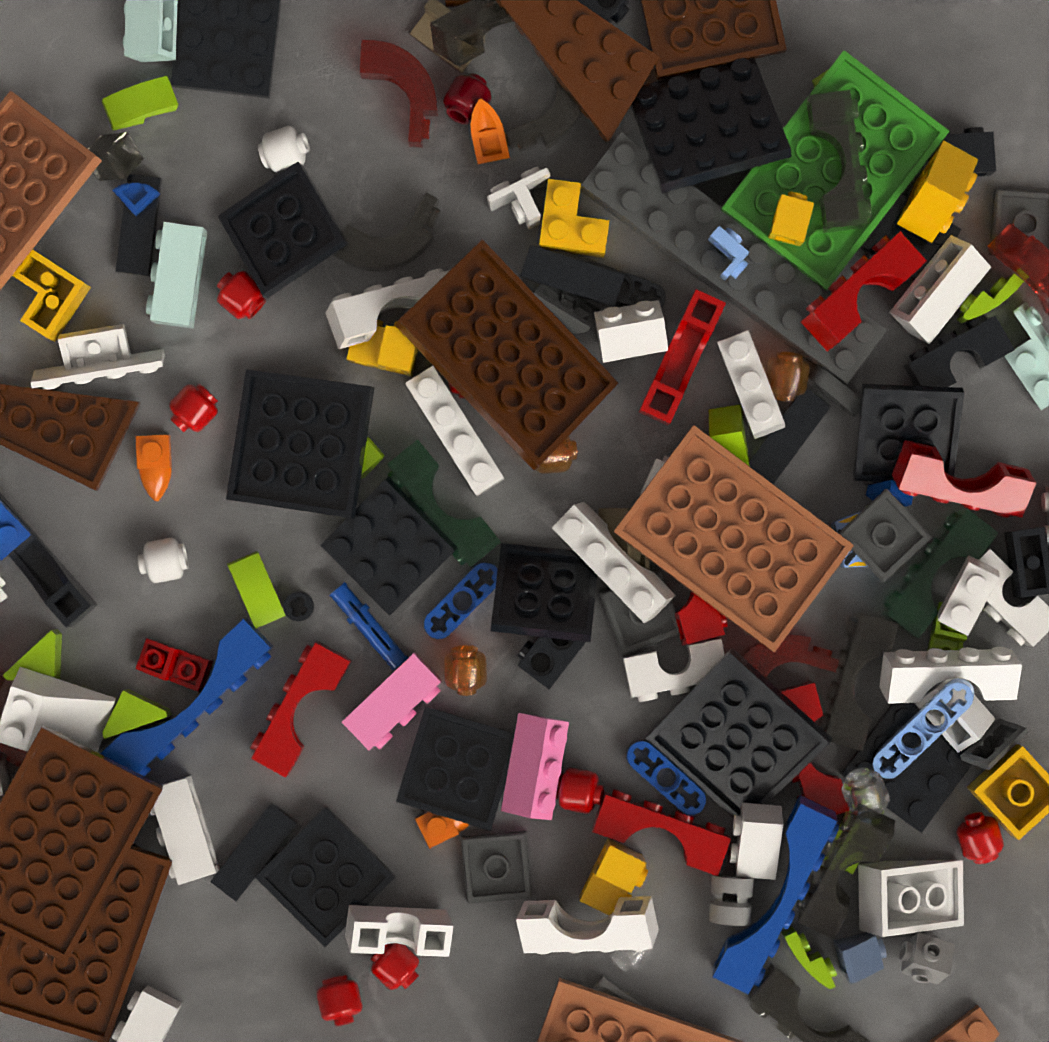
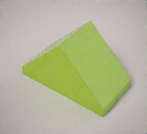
M742 405L708 409L709 437L750 467Z
M58 629L48 632L3 674L5 679L14 680L19 668L23 667L60 680L62 633Z
M125 689L122 691L102 733L104 739L169 717L172 713L169 708L130 689Z

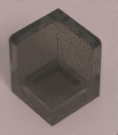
M128 132L101 135L88 148V150L102 160L93 172L99 181L126 179L144 159Z

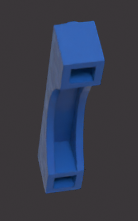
M248 618L243 619L219 641L217 659L211 676L202 692L188 708L175 718L161 725L121 733L100 754L145 777L152 770L148 765L156 757L162 761L176 748L172 742L181 734L185 738L189 736L200 725L196 720L205 711L208 715H211L224 703L220 697L228 689L234 693L248 680L244 675L253 666L257 670L260 669L272 657L268 652L274 646L257 628L255 629Z
M799 795L785 823L789 844V862L780 893L771 907L755 923L726 939L713 964V978L748 995L753 985L757 987L760 985L766 972V968L763 965L768 957L773 958L781 941L777 938L782 928L787 930L790 927L795 915V911L792 909L797 899L802 901L807 894L810 883L807 882L812 870L815 872L819 870L825 856L822 850L826 842L832 843L838 833L840 825L837 824L835 811Z

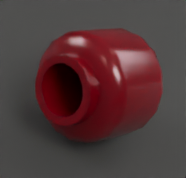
M474 73L459 75L453 80L443 98L444 106L447 109L446 113L452 120L464 125L469 124V122L471 123L472 112L477 101L481 98L490 103L492 95L490 89L486 86V80Z

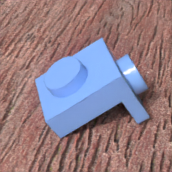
M718 226L710 235L708 241L732 261L720 277L724 281L730 275L736 279L749 264L744 259L750 252L740 244L742 238L729 227L724 230Z

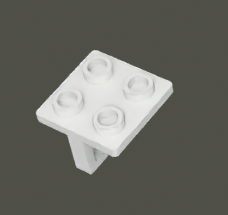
M538 166L531 168L520 175L522 178L520 181L511 185L508 181H505L491 188L492 194L487 196L490 211H494L511 202L512 211L519 225L525 222L528 230L540 225L541 215L530 193L547 185L548 179H550L548 168L542 170Z

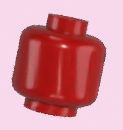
M244 270L234 275L230 272L226 273L216 286L220 289L217 295V302L236 319L247 317L250 320L266 303V299L263 298L264 296L261 294L252 276Z
M200 383L197 386L187 384L169 403V408L174 414L170 420L183 432L188 428L194 432H201L218 414V408L215 405L218 400Z
M570 767L564 774H560L556 799L559 801L560 807L565 810L588 814L593 810L595 804L601 805L605 787L604 785H599V777L595 772Z
M982 812L968 814L964 817L965 821L956 829L963 856L973 860L975 864H986L996 860L999 857L998 854L1004 848L998 821L991 816H984Z
M399 943L386 944L384 954H373L370 958L373 962L371 965L372 974L389 990H395L399 986L407 989L419 976L415 971L419 965V958L406 945Z
M347 975L323 980V986L316 993L322 1019L334 1021L335 1027L353 1023V1016L362 1011V1001L357 982L348 980Z

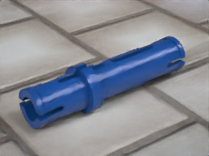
M345 582L329 595L347 615L346 621L350 625L353 623L370 645L390 666L392 671L408 659V656L402 652L368 611L370 607L366 603L363 605Z

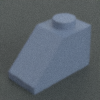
M864 932L833 940L841 973L850 984L856 983L884 969L882 959L887 958L882 938L877 939L876 935Z

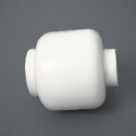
M292 126L282 127L265 133L262 137V143L258 144L259 156L266 169L271 168L277 174L283 172L296 162L304 165L305 153L310 151L305 134H299Z
M175 538L149 541L144 545L143 554L138 555L141 574H147L153 583L180 579L183 576L184 570L189 568L185 545L183 543L179 544Z

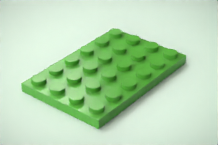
M843 50L783 128L791 147L792 157L752 168L721 210L827 291L828 287L835 281L950 131ZM788 192L806 195L808 197L807 201L814 203L805 240L801 246L768 238L778 199L782 194L788 195Z

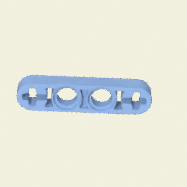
M961 678L951 680L876 752L873 768L877 775L885 779L895 778L948 729L973 703L975 692L971 683ZM954 688L956 691L964 689L966 691L965 701L957 699L951 705V710L954 711L952 714L946 705L953 696L952 689ZM933 709L939 710L943 713L945 721L938 726L931 725L926 720V713ZM907 732H915L921 738L920 746L916 748L907 747L903 743V735ZM898 748L901 754L894 762L895 768L890 765L884 768L882 766V756L889 759Z

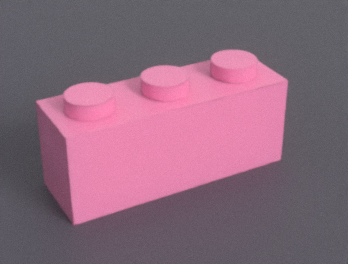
M414 652L353 710L342 723L368 751L374 746L380 750L393 737L389 731L394 726L400 723L404 727L417 714L413 709L422 700L428 704L441 691L437 685L442 680Z
M518 713L501 811L532 819L552 820L569 722L538 715Z

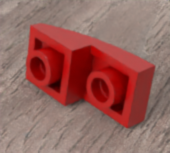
M146 638L135 669L159 679L171 681L194 691L202 692L213 661Z

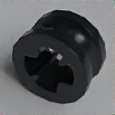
M292 593L284 601V613L293 621H304L312 615L314 602L306 593ZM298 597L305 600L304 606L308 608L305 614L300 612V616L294 615V608L290 606L293 599L298 601Z

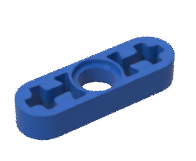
M480 563L475 566L426 616L424 628L427 634L435 639H443L449 636L496 588L497 567L491 563ZM480 569L485 572L491 569L494 572L491 577L494 583L491 586L487 583L483 584L478 589L483 592V595L477 598L476 593L471 588L465 586V583L471 580V583L474 585L480 578L477 574ZM459 591H466L472 597V604L467 610H458L453 605V597ZM447 603L449 609L454 614L459 615L460 618L455 622L451 616L445 623V626L448 628L445 632L441 630L434 632L431 629L434 624L431 618L433 616L441 618L447 612L441 607Z
M638 740L628 747L626 757L630 766L680 811L687 815H695L704 809L706 796L702 789L651 743L645 740ZM645 747L648 748L647 756L654 763L657 757L663 761L653 768L650 776L645 773L646 770L650 769L645 762L640 761L638 764L634 762L636 756L633 751L636 748L643 750ZM670 768L675 772L676 778L671 786L663 787L658 784L656 777L661 769ZM682 779L687 782V784L682 786L686 792L692 794L696 791L698 793L696 799L699 803L696 807L691 804L687 807L683 806L685 799L678 792L675 797L670 795L671 792L679 787Z

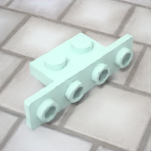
M1025 302L1013 312L1030 336V339L1016 347L1011 353L1005 355V358L1040 410H1043L1049 406V334L1041 324L1043 320L1036 308L1030 307Z

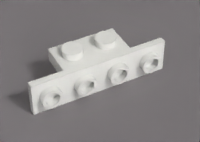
M124 324L59 334L58 343L64 365L34 370L30 383L32 388L42 387V389L49 390L59 387L62 383L74 382L75 384H85L91 382L94 378L107 376L109 379H116L128 372L134 371L151 373L158 370L159 367H163L165 353L164 349L131 354Z

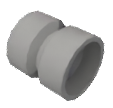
M719 873L718 876L711 874L710 892L715 896V899L710 902L709 922L731 926L751 925L753 906L748 902V899L753 896L754 878L736 877V873ZM726 893L737 894V899L726 898Z

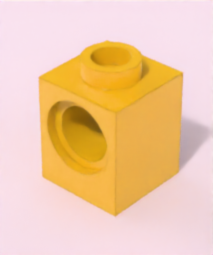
M788 192V195L782 194L778 199L768 238L801 246L805 240L814 203L807 201L808 197L797 192Z

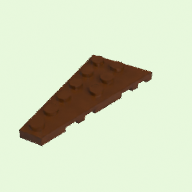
M495 0L514 21L518 31L535 48L536 54L563 89L568 91L580 106L584 116L587 119L589 118L594 124L605 142H609L659 59V56L577 0Z
M0 384V445L98 491L141 402Z

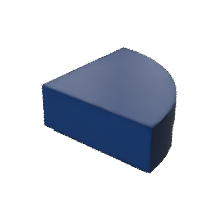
M124 183L112 190L135 216L160 195L156 189L143 183Z
M893 480L871 484L867 487L866 496L872 500L887 488L904 507L911 506L913 496L902 493Z

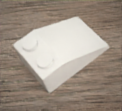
M20 667L11 685L0 720V743L28 751L41 726L45 725L98 753L103 739L102 732L110 718L116 698Z
M907 860L858 864L859 930L887 937L964 926L963 860Z

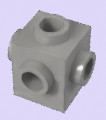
M917 932L909 940L904 941L899 953V959L902 960L901 973L910 975L914 981L920 983L931 982L939 984L951 974L955 944L938 939L937 935L930 932Z

